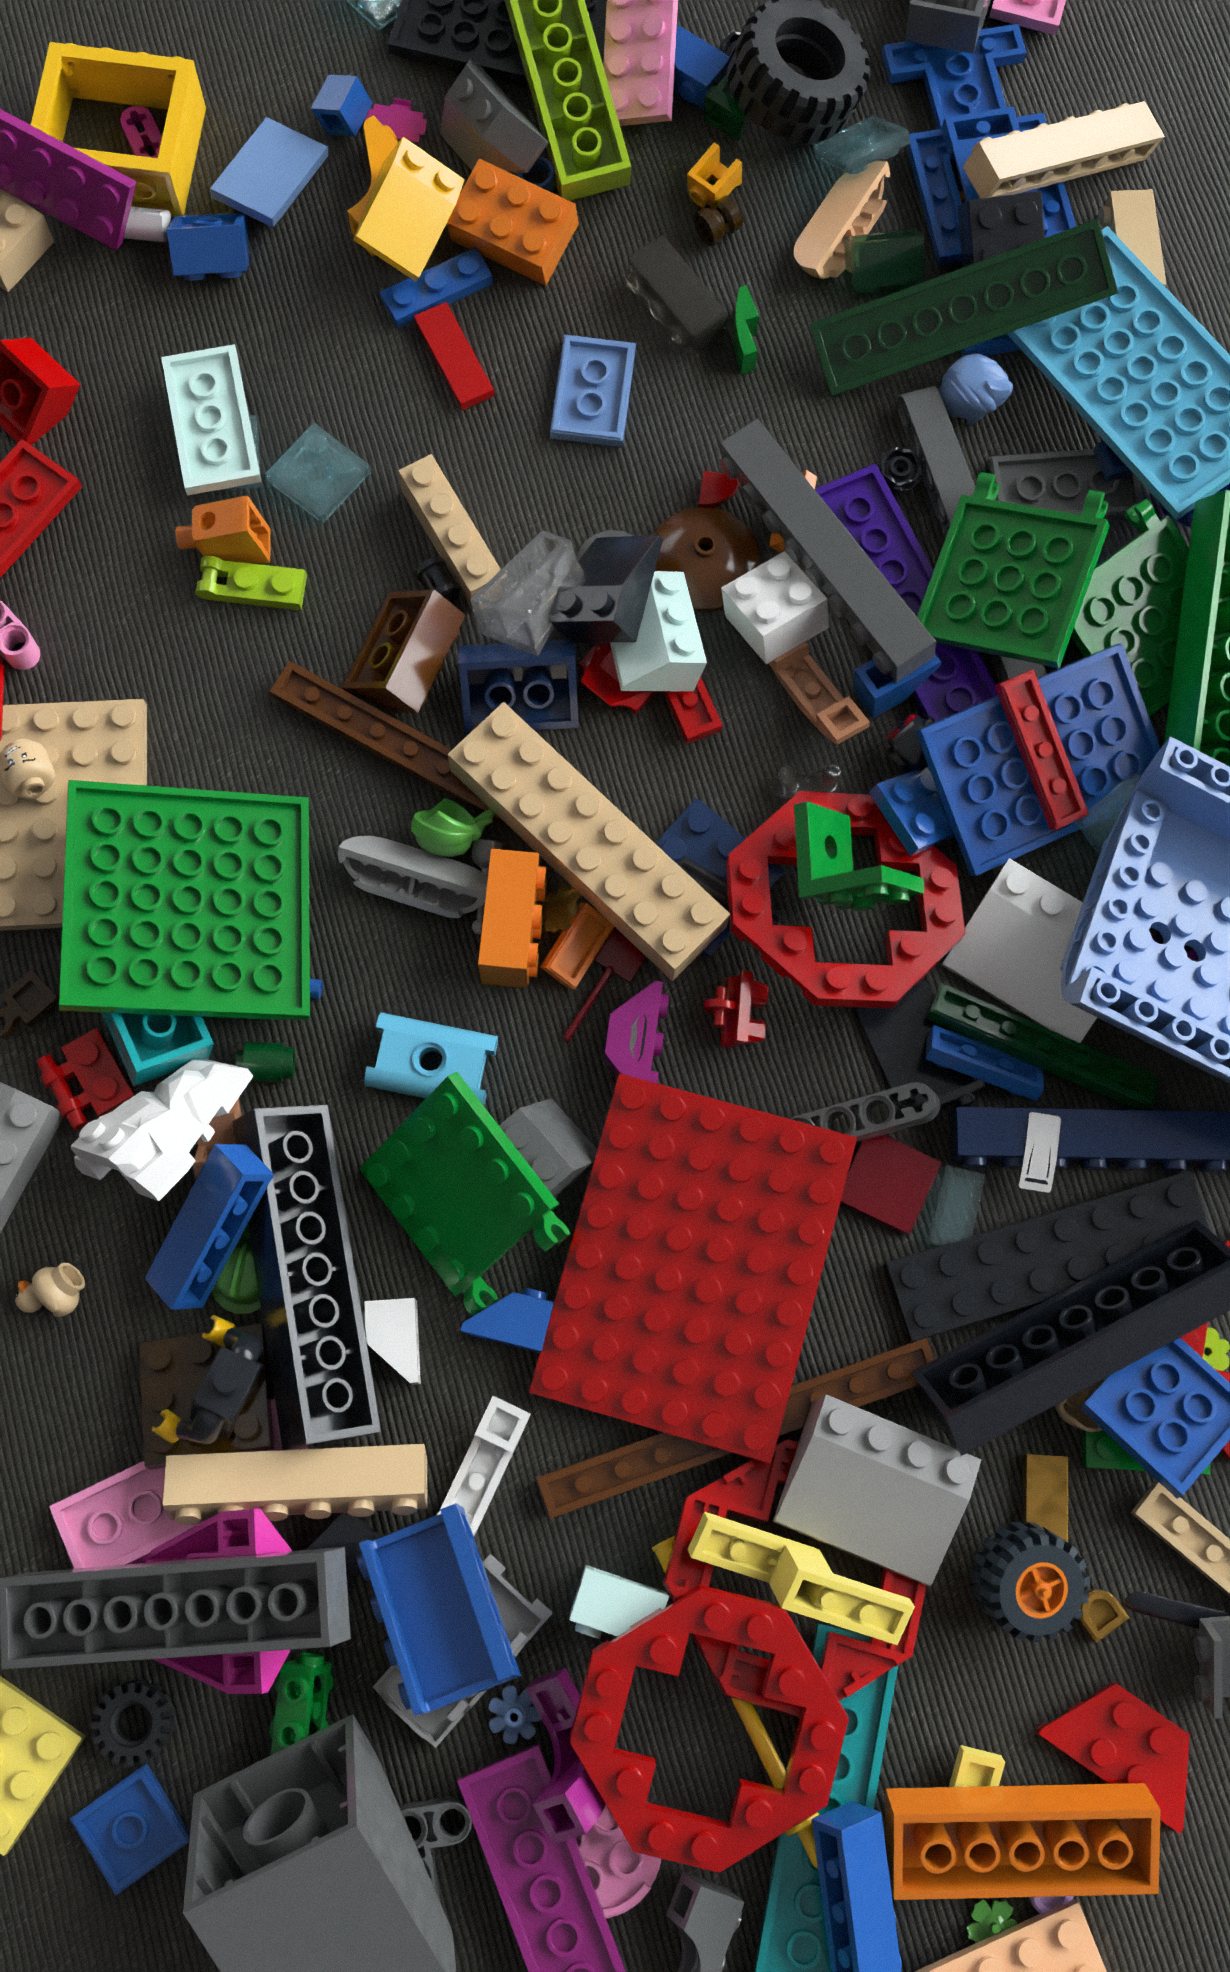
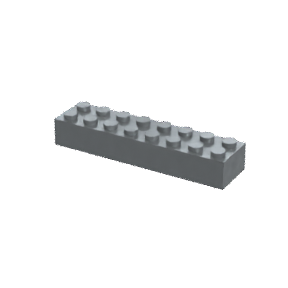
M345 1547L28 1572L0 1578L1 1670L331 1647L351 1639Z

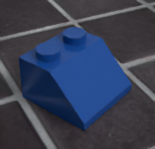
M233 212L174 216L167 228L173 276L183 275L184 280L194 281L206 278L205 274L220 273L221 278H236L242 276L241 271H247L249 266V244L246 214Z

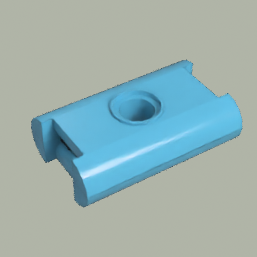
M380 1013L376 1028L383 1035L375 1068L366 1067L365 1086L427 1098L447 1076L458 1072L483 1106L485 1105L487 1093L485 1090H480L487 1055L496 1056L498 1036ZM429 1052H438L442 1055L441 1065L433 1071L423 1069L421 1066L423 1056Z

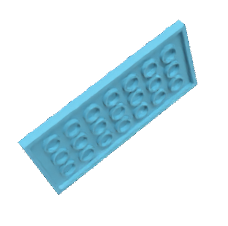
M1107 226L1102 230L1118 294L1009 332L1007 335L1173 518L1178 520L1194 509L1195 501L1215 494L1230 483V355Z

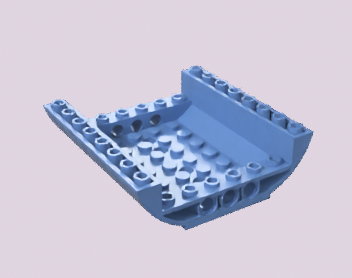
M1169 737L1139 779L1121 810L1108 838L1104 841L1060 967L1062 970L1061 992L1064 1000L1069 1004L1230 1084V767ZM1149 928H1154L1161 933L1163 944H1159L1152 939ZM1184 946H1190L1196 951L1198 962L1192 961L1187 957Z

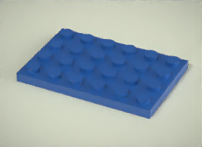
M1122 643L1112 645L1037 678L1089 812V815L1057 830H1050L998 695L915 731L970 876L982 874L1006 863L1009 858L1013 860L1123 809L1139 779L1160 750V746Z

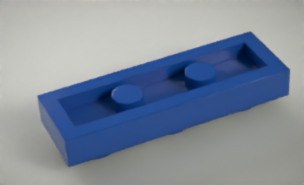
M475 247L423 271L416 282L408 278L380 291V297L396 327L399 328L414 321V316L445 302L451 304L493 284V275Z
M934 1024L927 1035L925 1059L932 1061L941 1068L953 1069L969 1075L976 1081L982 1079L983 1082L1006 1089L1013 1095L1024 1096L1035 1101L1038 1100L1044 1090V1071L1041 1068Z

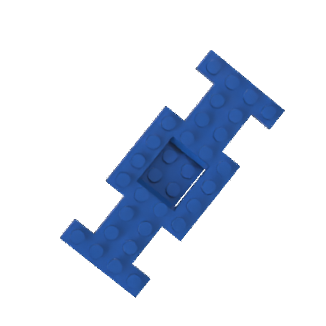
M1019 24L981 29L974 54L957 52L952 49L931 45H921L910 41L883 45L881 55L889 84L923 79L937 130L907 134L905 142L937 265L962 262L958 206L962 202L951 161L957 165L966 201L980 199L963 168V165L972 154L974 145L987 137L992 139L999 138L1015 130L1023 132L1034 129L1040 124H1047L1044 113L1016 117L1014 106L1007 107L996 67L1024 63L1027 54ZM1064 182L1022 192L1041 191L1045 238L1076 227ZM1007 334L960 351L963 357L969 354L987 356L1021 349Z

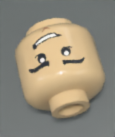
M18 739L7 744L0 753V775L7 792L11 795L33 799L43 795L52 786L55 772L47 750L40 743Z

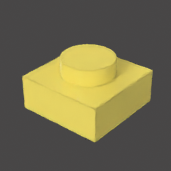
M960 1745L949 1787L999 1786L1005 1761L1001 1755Z

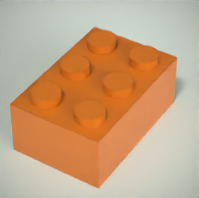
M478 159L446 225L453 242L469 250L476 247L480 255L546 286L579 221L575 203L482 159Z
M491 849L478 960L481 984L528 989L529 977H537L539 962L538 943H533V939H541L543 924L542 905H537V902H545L547 886L546 867L540 866L539 853Z

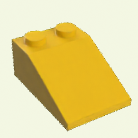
M403 137L382 163L353 240L416 282L456 206L465 179Z

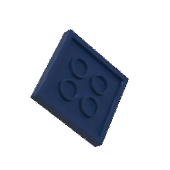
M696 798L655 844L676 864H679L684 857H687L727 880L726 859L728 854L746 838ZM768 864L770 890L785 873V870L777 864ZM717 901L723 908H725L729 912V907ZM730 920L727 927L701 952L706 958L709 959L732 933L730 931Z

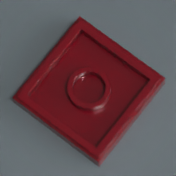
M886 1135L863 1140L849 1168L840 1204L908 1236L942 1162Z

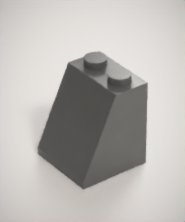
M552 1098L519 1108L499 1125L556 1200L593 1168L597 1154L596 1147Z

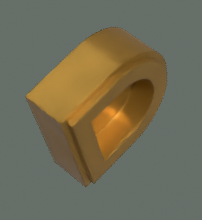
M1093 1589L1087 1591L1089 1594L1088 1603H1081L1079 1609L1084 1613L1078 1621L1092 1642L1097 1643L1128 1620L1129 1616L1112 1594L1103 1590Z

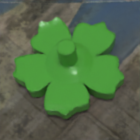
M982 1898L978 1902H974L970 1915L975 1921L966 1926L967 1937L977 1943L1017 1925L1015 1919L1009 1918L1014 1908L1008 1904L1007 1900H993L990 1906Z

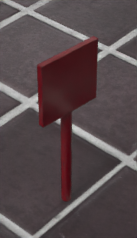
M616 927L613 928L593 960L605 967L606 970L563 1035L565 1042L571 1039L612 973L630 983L646 959V956Z

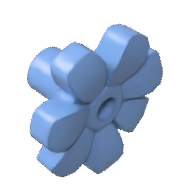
M514 1685L504 1687L502 1691L503 1700L494 1697L489 1703V1710L496 1714L495 1717L490 1719L489 1727L493 1733L504 1730L503 1740L508 1744H515L519 1733L528 1740L536 1733L535 1727L531 1722L540 1721L541 1717L535 1706H531L532 1700L526 1689L518 1696ZM516 1713L518 1718H512L511 1714Z

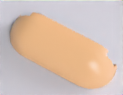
M870 161L853 167L844 173L829 191L794 246V257L797 263L809 275L820 279L838 277L847 267L886 206L887 200L881 199L884 191V177H890L887 161Z

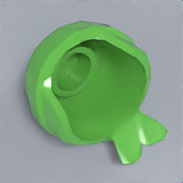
M444 798L431 810L416 812L411 822V831L414 833L419 846L428 853L454 857L464 854L471 847L472 841L478 840L481 837L485 826L493 822L494 811L492 809L487 810L474 818L462 806Z

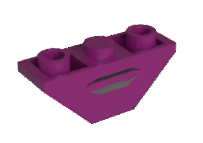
M654 981L610 1014L604 1061L617 1078L619 1073L654 1083L658 1082L659 1072L651 1071L653 1056L661 1057L664 1033L656 1032L658 1017L666 1018L669 995L661 994L663 986L661 981Z

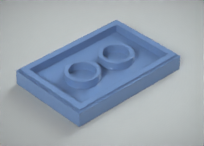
M266 117L211 186V198L274 228L328 157V146Z
M564 335L550 439L623 447L636 343Z

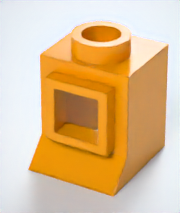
M715 142L687 173L689 196L700 207H705L707 204L712 208L716 200L724 195L728 196L736 186L742 184V162L736 158L729 168L720 163V146ZM710 179L716 182L713 186L708 183Z

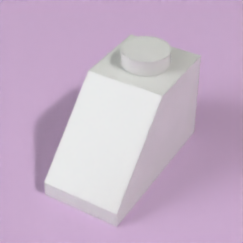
M416 1299L364 1301L365 1311L362 1312L367 1345L412 1385L421 1384Z

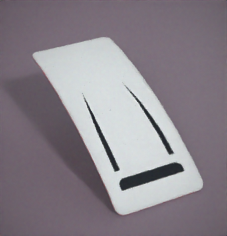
M1035 1112L1029 1113L1024 1160L1019 1182L1020 1188L1047 1193L1051 1191L1060 1135L1061 1118L1059 1116Z

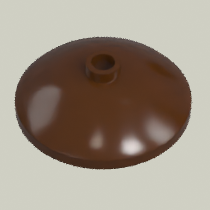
M692 507L681 510L668 517L654 533V535H660L663 538L655 571L684 572L693 611L713 612L724 609L721 587L759 566V550L752 532L736 516L718 508ZM701 544H708L712 549L704 551L699 546Z

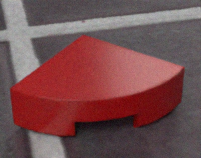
M704 471L698 507L716 508L717 505L724 503L735 495L739 482L736 478L730 480L723 473Z

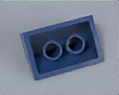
M573 639L459 646V671L465 735H469L477 721L480 723L484 721L503 702L533 730L579 727Z

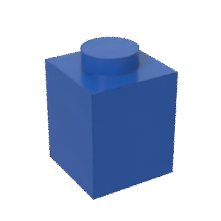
M328 75L311 110L327 135L356 137L373 102L357 76Z

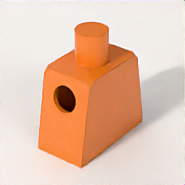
M248 496L197 505L192 509V525L176 527L175 536L179 549L197 548L203 556H215L225 561L251 564L270 563L271 529Z

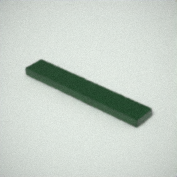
M940 983L926 1019L1135 1110L1152 1109L1160 1077L943 983Z

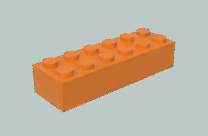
M1145 1783L886 1789L885 1846L893 1900L1159 1894L1160 1808Z

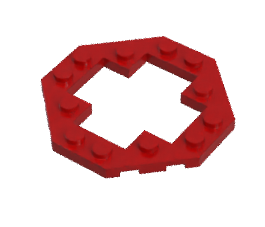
M799 791L731 851L726 859L730 931L742 942L747 940L762 953L760 958L783 978L789 977L803 990L802 995L814 1006L893 1008L965 935L957 865L935 846L910 856L871 795ZM810 802L849 815L851 835L874 836L877 866L883 865L895 870L915 871V876L923 878L924 894L918 895L922 932L889 930L885 936L888 965L815 962L812 927L773 925L768 864L797 865L794 804Z
M787 1439L776 1445L771 1464L756 1459L750 1460L684 1499L663 1585L673 1603L684 1597V1593L697 1585L709 1587L714 1565L693 1559L688 1552V1547L703 1513L707 1512L726 1518L728 1512L764 1524L768 1522L777 1483L785 1486L798 1442ZM883 1568L879 1589L910 1598L915 1606L898 1645L870 1636L867 1643L834 1632L826 1633L819 1667L839 1701L852 1695L877 1679L880 1675L913 1656L926 1585ZM690 1633L724 1696L800 1718L801 1706L763 1696L762 1688L769 1664L768 1659L738 1651V1644Z
M697 1585L684 1593V1597L664 1609L659 1608L630 1626L631 1629L610 1642L607 1640L592 1649L569 1739L570 1744L633 1852L720 1873L828 1805L849 1717L785 1609H782L779 1604ZM689 1633L770 1652L771 1656L762 1688L763 1696L802 1707L782 1789L739 1779L729 1822L648 1803L647 1798L656 1766L655 1758L615 1748L635 1666L679 1676Z

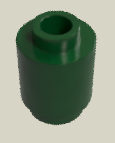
M245 1042L244 1050H237L236 1066L250 1071L253 1075L250 1082L283 1083L284 1079H294L296 1064L295 1047H286L285 1043Z

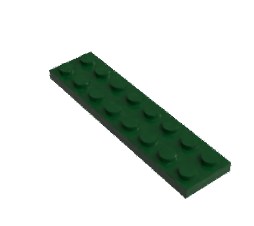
M1098 218L810 324L831 395L834 396L1118 294V289Z

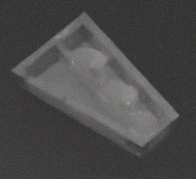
M542 530L470 599L483 635L539 656L554 628L549 619L558 587L577 563L571 540Z

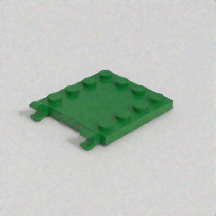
M980 472L973 495H961L917 618L936 640V643L1060 668L1110 527L1107 519H1103L1108 508V502L1103 501L1105 493L1089 490L1081 515L996 501L1000 485L994 483L995 474Z
M1145 499L1124 512L1127 521L1133 527L1139 529L1141 534L1095 567L1071 637L1084 657L1112 645L1122 643L1147 713L1151 716L1170 701L1189 547L1170 516L1168 515L1159 520L1152 504Z
M458 1072L447 1076L359 1168L452 1294L456 1297L464 1293V1306L472 1316L480 1313L484 1308L490 1307L498 1300L495 1291L484 1282L481 1276L531 1229H535V1240L545 1252L556 1243H561L570 1235L567 1226L552 1212L559 1204Z

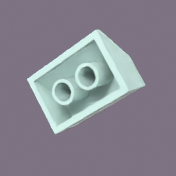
M655 571L636 642H610L621 691H694L707 661L684 572Z

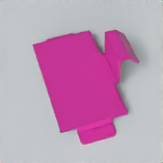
M394 98V104L390 106L374 104L373 109H370L365 117L366 120L374 115L383 126L388 125L398 139L404 137L414 142H419L420 135L425 134L427 120L423 119L424 113L410 110L411 101Z

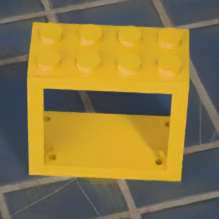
M50 42L31 126L63 142L73 98L167 109L168 112L158 158L80 148L75 149L136 181L131 206L169 210L171 217L184 216L206 111L194 60L177 56L150 55L145 52L118 51L106 47L95 48L79 46L73 43Z

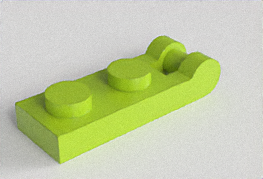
M203 556L201 558L200 571L203 574L202 579L197 581L195 591L198 597L214 601L302 610L307 579L304 569L225 561L215 556ZM217 577H227V584H217Z

